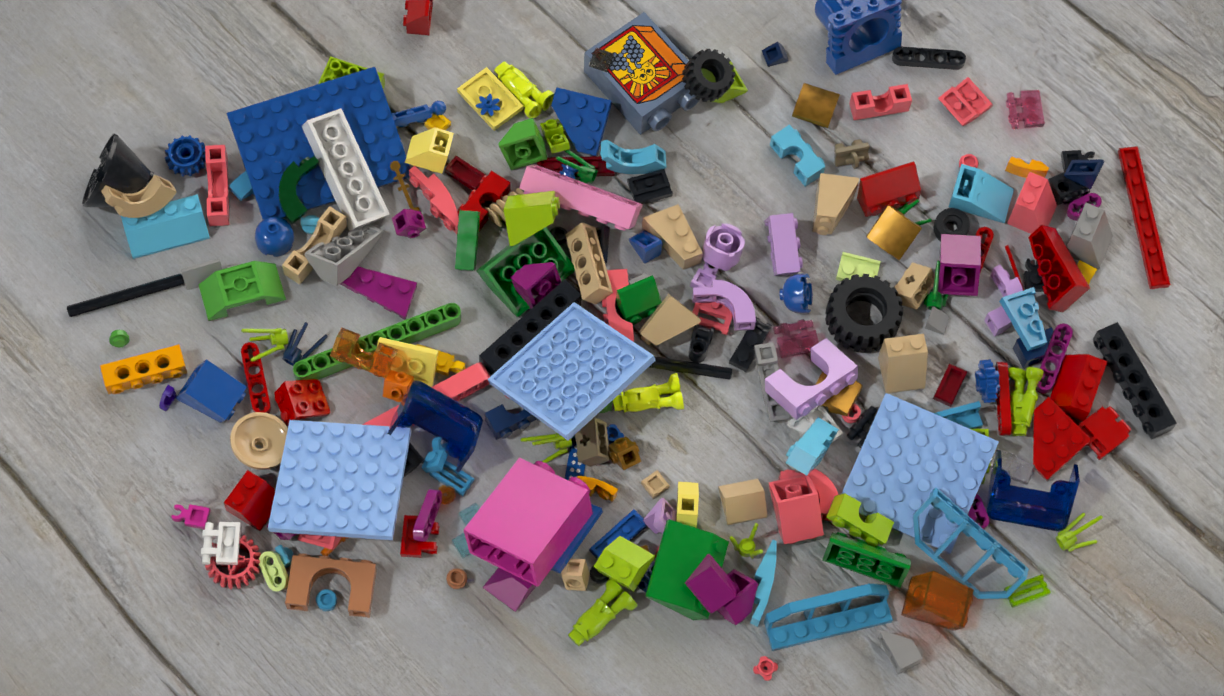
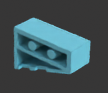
M818 417L803 437L789 448L786 454L789 457L786 464L807 476L820 464L839 429Z

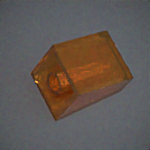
M935 571L913 576L909 582L901 615L952 631L965 628L968 622L969 608L973 602L974 589Z

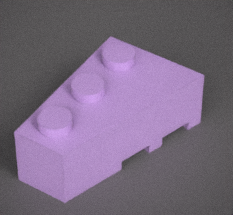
M793 213L769 216L764 222L765 226H768L769 236L767 238L768 243L771 245L770 255L774 276L799 273L800 268H803L802 257L798 256L800 239L796 237L795 232L798 229L797 218L793 217Z

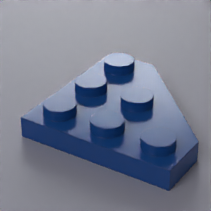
M556 87L551 106L576 150L582 154L598 156L612 101Z

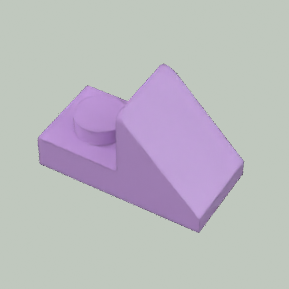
M661 498L643 521L655 534H663L666 521L669 519L675 521L676 510L664 498Z

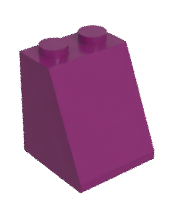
M941 234L938 292L948 295L978 296L981 268V236Z

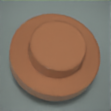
M452 569L447 574V584L453 589L463 588L467 583L466 573L462 569Z

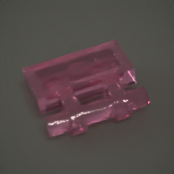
M1039 90L1020 91V98H1015L1013 92L1007 93L1006 107L1009 108L1010 115H1008V120L1011 123L1012 129L1019 128V121H1024V128L1044 126L1045 121ZM1017 106H1021L1022 113H1017Z
M802 319L798 320L797 323L787 324L786 322L781 323L780 326L773 327L775 335L781 333L783 335L782 337H777L776 340L781 358L811 353V348L819 343L816 330H807V328L813 327L812 320L805 321ZM792 331H800L798 334H790Z

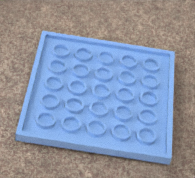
M573 302L488 378V381L497 390L569 441L656 360L654 355Z
M886 393L842 494L846 493L861 502L859 508L860 515L867 517L870 514L880 513L894 522L892 529L915 538L913 515L928 499L935 487L968 515L999 441ZM931 504L919 515L920 538L924 543L935 548H939L959 527L958 524L951 523L941 509L937 510ZM958 536L943 550L944 552L951 554Z
M290 420L268 524L269 532L393 540L411 429L407 427Z

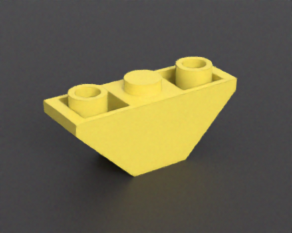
M678 482L676 522L697 528L698 483Z

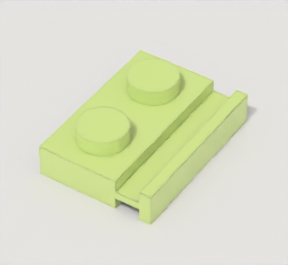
M842 252L836 280L842 281L845 278L850 280L851 276L856 274L859 277H862L863 274H869V277L874 278L875 275H878L881 261Z

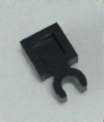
M1081 150L1062 151L1063 171L1067 170L1072 160H1089L1088 158L1094 157L1095 152L1090 151L1082 155Z
M1027 258L1025 268L1028 271H1025L1023 274L1025 290L1034 287L1035 292H1044L1043 279L1039 276L1037 270L1039 269L1038 262L1036 260V265L1033 266L1030 264V258Z

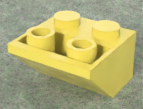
M435 127L412 136L405 163L442 174L454 133Z

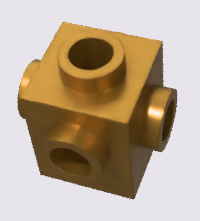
M621 437L609 445L611 451L609 455L612 463L617 464L623 470L642 462L638 453L640 452L639 447L635 441L632 442L627 437Z

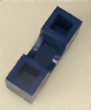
M503 404L485 413V421L496 440L509 437L517 429L527 428L535 420L540 421L524 408L517 414L509 413Z

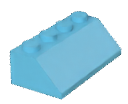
M198 194L170 201L159 211L145 217L128 218L121 216L133 259L210 239Z

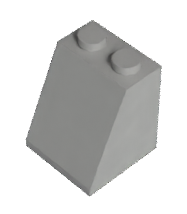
M1085 203L1066 246L1073 259L1081 260L1097 269H1100L1113 237L1105 210Z

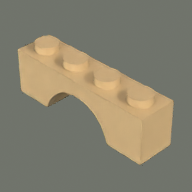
M329 206L319 218L315 231L308 242L301 249L294 250L282 264L284 275L301 285L313 270V267L305 257V252L318 243L323 242L327 244L332 242V238L339 237L347 227L346 216Z

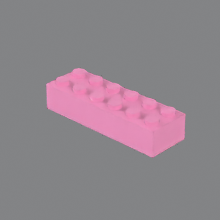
M536 164L526 167L519 189L524 190V194L555 191V197H559L561 208L566 210L576 209L578 214L589 217L590 215L597 217L596 221L604 224L608 222L613 223L615 228L623 231L636 225L643 205Z

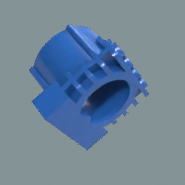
M817 0L815 15L828 31L829 47H826V63L835 75L889 53L897 47H901L902 31L899 28L901 27L900 12L902 7L900 4L902 0Z

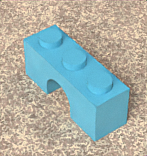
M790 124L771 136L770 146L781 159L787 155H796L800 158L801 161L795 164L793 173L805 187L818 179L820 173L824 174L825 163L822 158L815 155L810 144L805 143L800 133L793 129Z

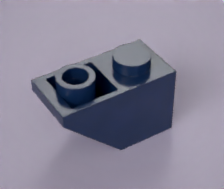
M1052 327L1046 330L1044 328L1047 343L1042 347L1027 351L1021 338L1019 337L1016 340L1013 350L1023 369L1042 361L1053 333Z

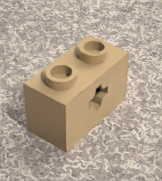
M912 262L904 272L900 281L894 286L898 291L897 296H900L903 306L918 309L934 286L935 275L932 268Z

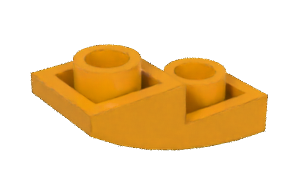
M1011 156L1005 171L1027 178L1029 172L1045 178L1050 167L1034 159L1031 160L1030 164H1027L1022 159Z
M586 476L576 477L589 487L590 497L595 491H597V494L602 499L610 500L611 502L617 497L618 489L606 482Z

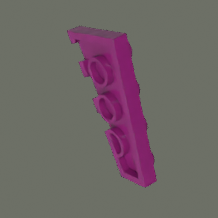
M359 266L346 280L340 283V285L365 296L367 300L383 306L387 311L396 313L404 320H406L417 288V282Z

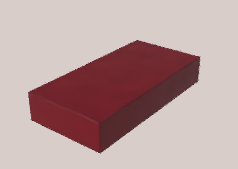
M455 156L444 169L445 173L471 190H477L481 179L486 175L458 156Z
M949 363L933 399L951 407L967 371Z

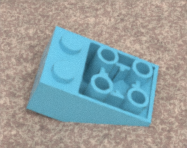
M961 164L948 207L1005 223L1014 189L981 169Z

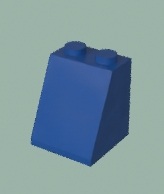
M206 359L196 366L175 399L221 423L233 416L235 412L233 408L236 403L240 404L246 395L244 391L247 387Z

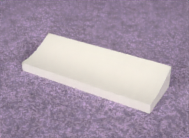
M342 109L307 120L302 126L315 157L319 161V166L340 212L346 216L349 232L389 215L388 209Z

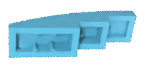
M772 540L753 579L759 583L754 603L758 607L750 623L757 627L766 609L774 581L777 542L775 540Z

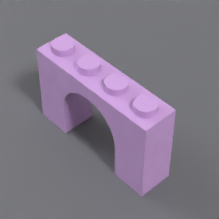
M827 338L811 348V361L827 375L823 382L813 386L800 385L781 369L765 378V392L796 420L806 416L812 409L822 405L828 398L837 395L843 388L853 384L858 379V366Z

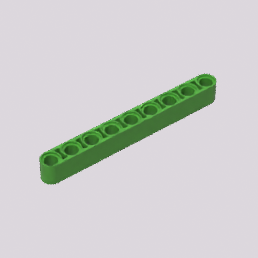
M448 303L300 360L293 366L295 380H319L376 358L377 346L373 344L378 341L379 337L412 344L456 327L461 322V309L456 303ZM449 313L457 314L455 317L448 316ZM431 320L438 321L436 324H430L429 322ZM413 327L420 328L418 331H411ZM395 334L401 335L398 339L392 338ZM359 348L364 350L362 353L355 352ZM338 356L345 357L343 360H336ZM320 363L327 364L323 368L317 367V365ZM302 370L308 371L305 375L298 374Z

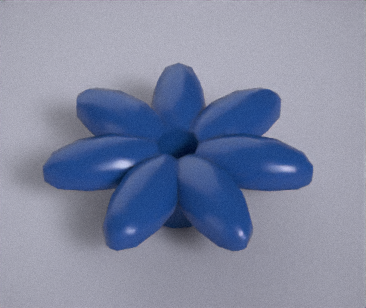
M488 94L487 99L480 96L479 99L482 103L476 104V108H482L481 115L488 111L489 115L493 116V110H500V107L496 105L500 99L492 100L491 94Z

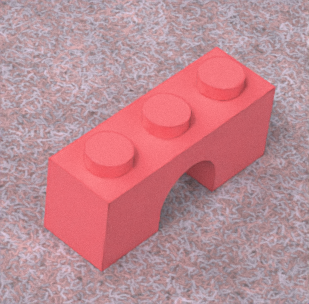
M908 84L891 86L886 93L879 96H872L871 90L854 92L851 95L849 105L853 120L908 112L912 98Z

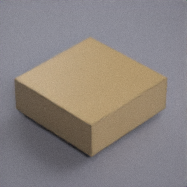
M658 470L641 481L642 486L652 499L663 493L670 486Z

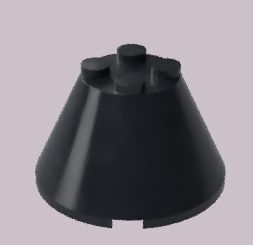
M113 133L99 156L101 163L98 169H94L91 174L82 204L84 207H112L106 203L105 197L101 192L105 185L122 193H136L147 186V183L153 178L154 172L150 171L117 134Z

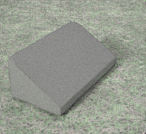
M220 259L181 269L186 289L198 288L199 284L211 274L222 270Z

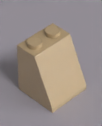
M820 173L815 196L812 232L820 235L833 233L855 197L859 178Z
M924 334L884 339L878 360L885 393L925 389L928 350Z

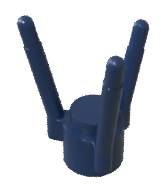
M305 322L295 342L297 330H293L282 359L289 365L294 366L296 362L307 358L323 343L328 335L325 334L302 356V350L297 346L308 326V323Z

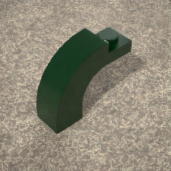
M308 156L299 163L300 167L293 161L281 177L278 194L279 203L283 214L291 225L308 212L297 196L296 187L305 175L319 165V161L315 156L312 158Z

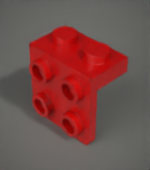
M318 379L284 381L274 392L275 401L278 403L281 412V418L287 427L290 420L328 416L330 414V408Z

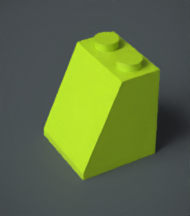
M555 191L508 196L503 210L510 246L518 244L554 223L555 216L558 215V209H560L559 197H555Z

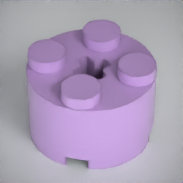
M730 224L710 227L702 248L703 261L724 271L730 270L731 267H734L739 262L744 248L745 239L741 235L742 232Z

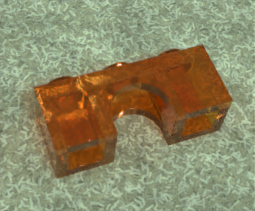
M342 327L335 339L330 356L340 362L353 365L357 369L365 370L377 377L387 379L398 350L379 343L374 352H365L359 346L361 335Z

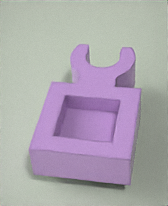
M705 262L703 270L699 268L690 287L696 288L700 285L711 287L712 280H716L717 276L715 275L719 268H709V263Z

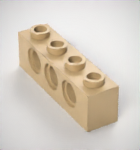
M581 222L566 234L567 245L571 253L582 299L598 304L612 294L613 291L596 228Z

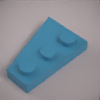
M1034 287L1002 297L999 301L1027 351L1042 347L1047 343L1043 323L1039 319V305L1035 301L1034 295L1036 292Z

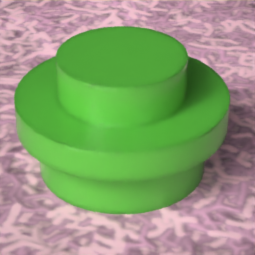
M120 329L114 330L109 337V343L118 348L124 347L130 341L127 332Z

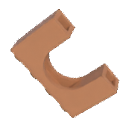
M300 553L298 556L293 555L285 601L286 607L291 610L308 611L311 588L315 581L326 574H338L345 577L351 585L348 605L349 616L370 618L377 572L376 564L369 560L354 562L349 558L335 560L329 556H319V558L304 553Z

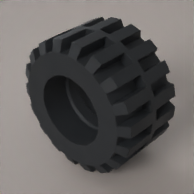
M711 49L700 50L684 66L682 82L686 83L684 87L686 90L689 89V94L696 96L695 99H702L703 102L708 100L713 102L721 98L733 84L735 72H732L734 66L730 65L729 62L731 60L729 57L726 59L723 52L719 54L716 49L713 51ZM701 69L709 70L714 75L716 82L708 81L703 76Z

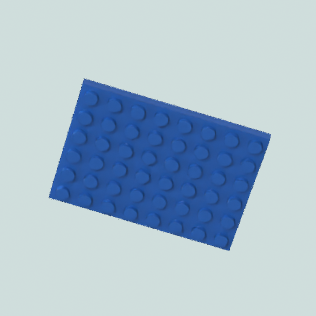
M375 67L227 113L263 220L269 217L286 218L281 210L278 196L281 177L293 161L300 167L299 163L308 156L309 158L315 156L303 131V124L307 120L338 109H342L377 188L399 181L393 179L397 176L395 171L390 169V164L393 161L400 163V174H405L402 179L410 178L409 170L411 168L408 163H405L406 154ZM319 165L298 182L296 193L307 210L335 202Z

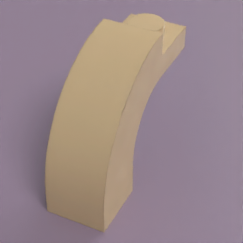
M154 175L148 185L136 193H122L106 185L101 192L105 197L106 203L114 207L120 216L140 218L162 209L170 202L177 191L170 181Z

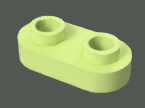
M275 551L262 553L259 557V566L268 587L273 591L286 589L289 576L280 555ZM270 558L274 560L273 565L270 563ZM278 577L282 579L281 584L278 582Z

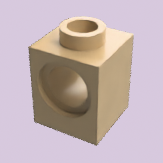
M570 559L562 570L561 576L566 590L586 591L590 572L585 559Z

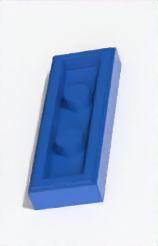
M633 509L589 548V551L598 560L603 550L619 536L631 541L647 527L643 521L644 518Z

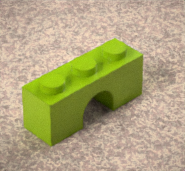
M846 493L834 496L826 518L833 521L832 523L835 526L848 530L850 535L862 538L870 546L875 547L886 544L894 524L892 520L880 513L867 515L865 522H863L859 516L861 502Z

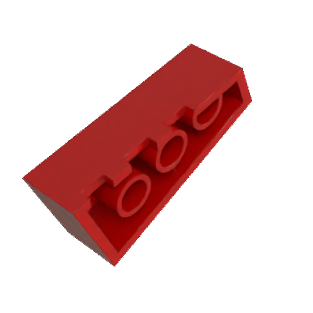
M1040 225L1028 237L1034 259L1037 260L1039 265L1037 270L1039 276L1043 279V291L1049 300L1047 303L1049 310L1064 312L1085 294L1090 287L1056 228Z

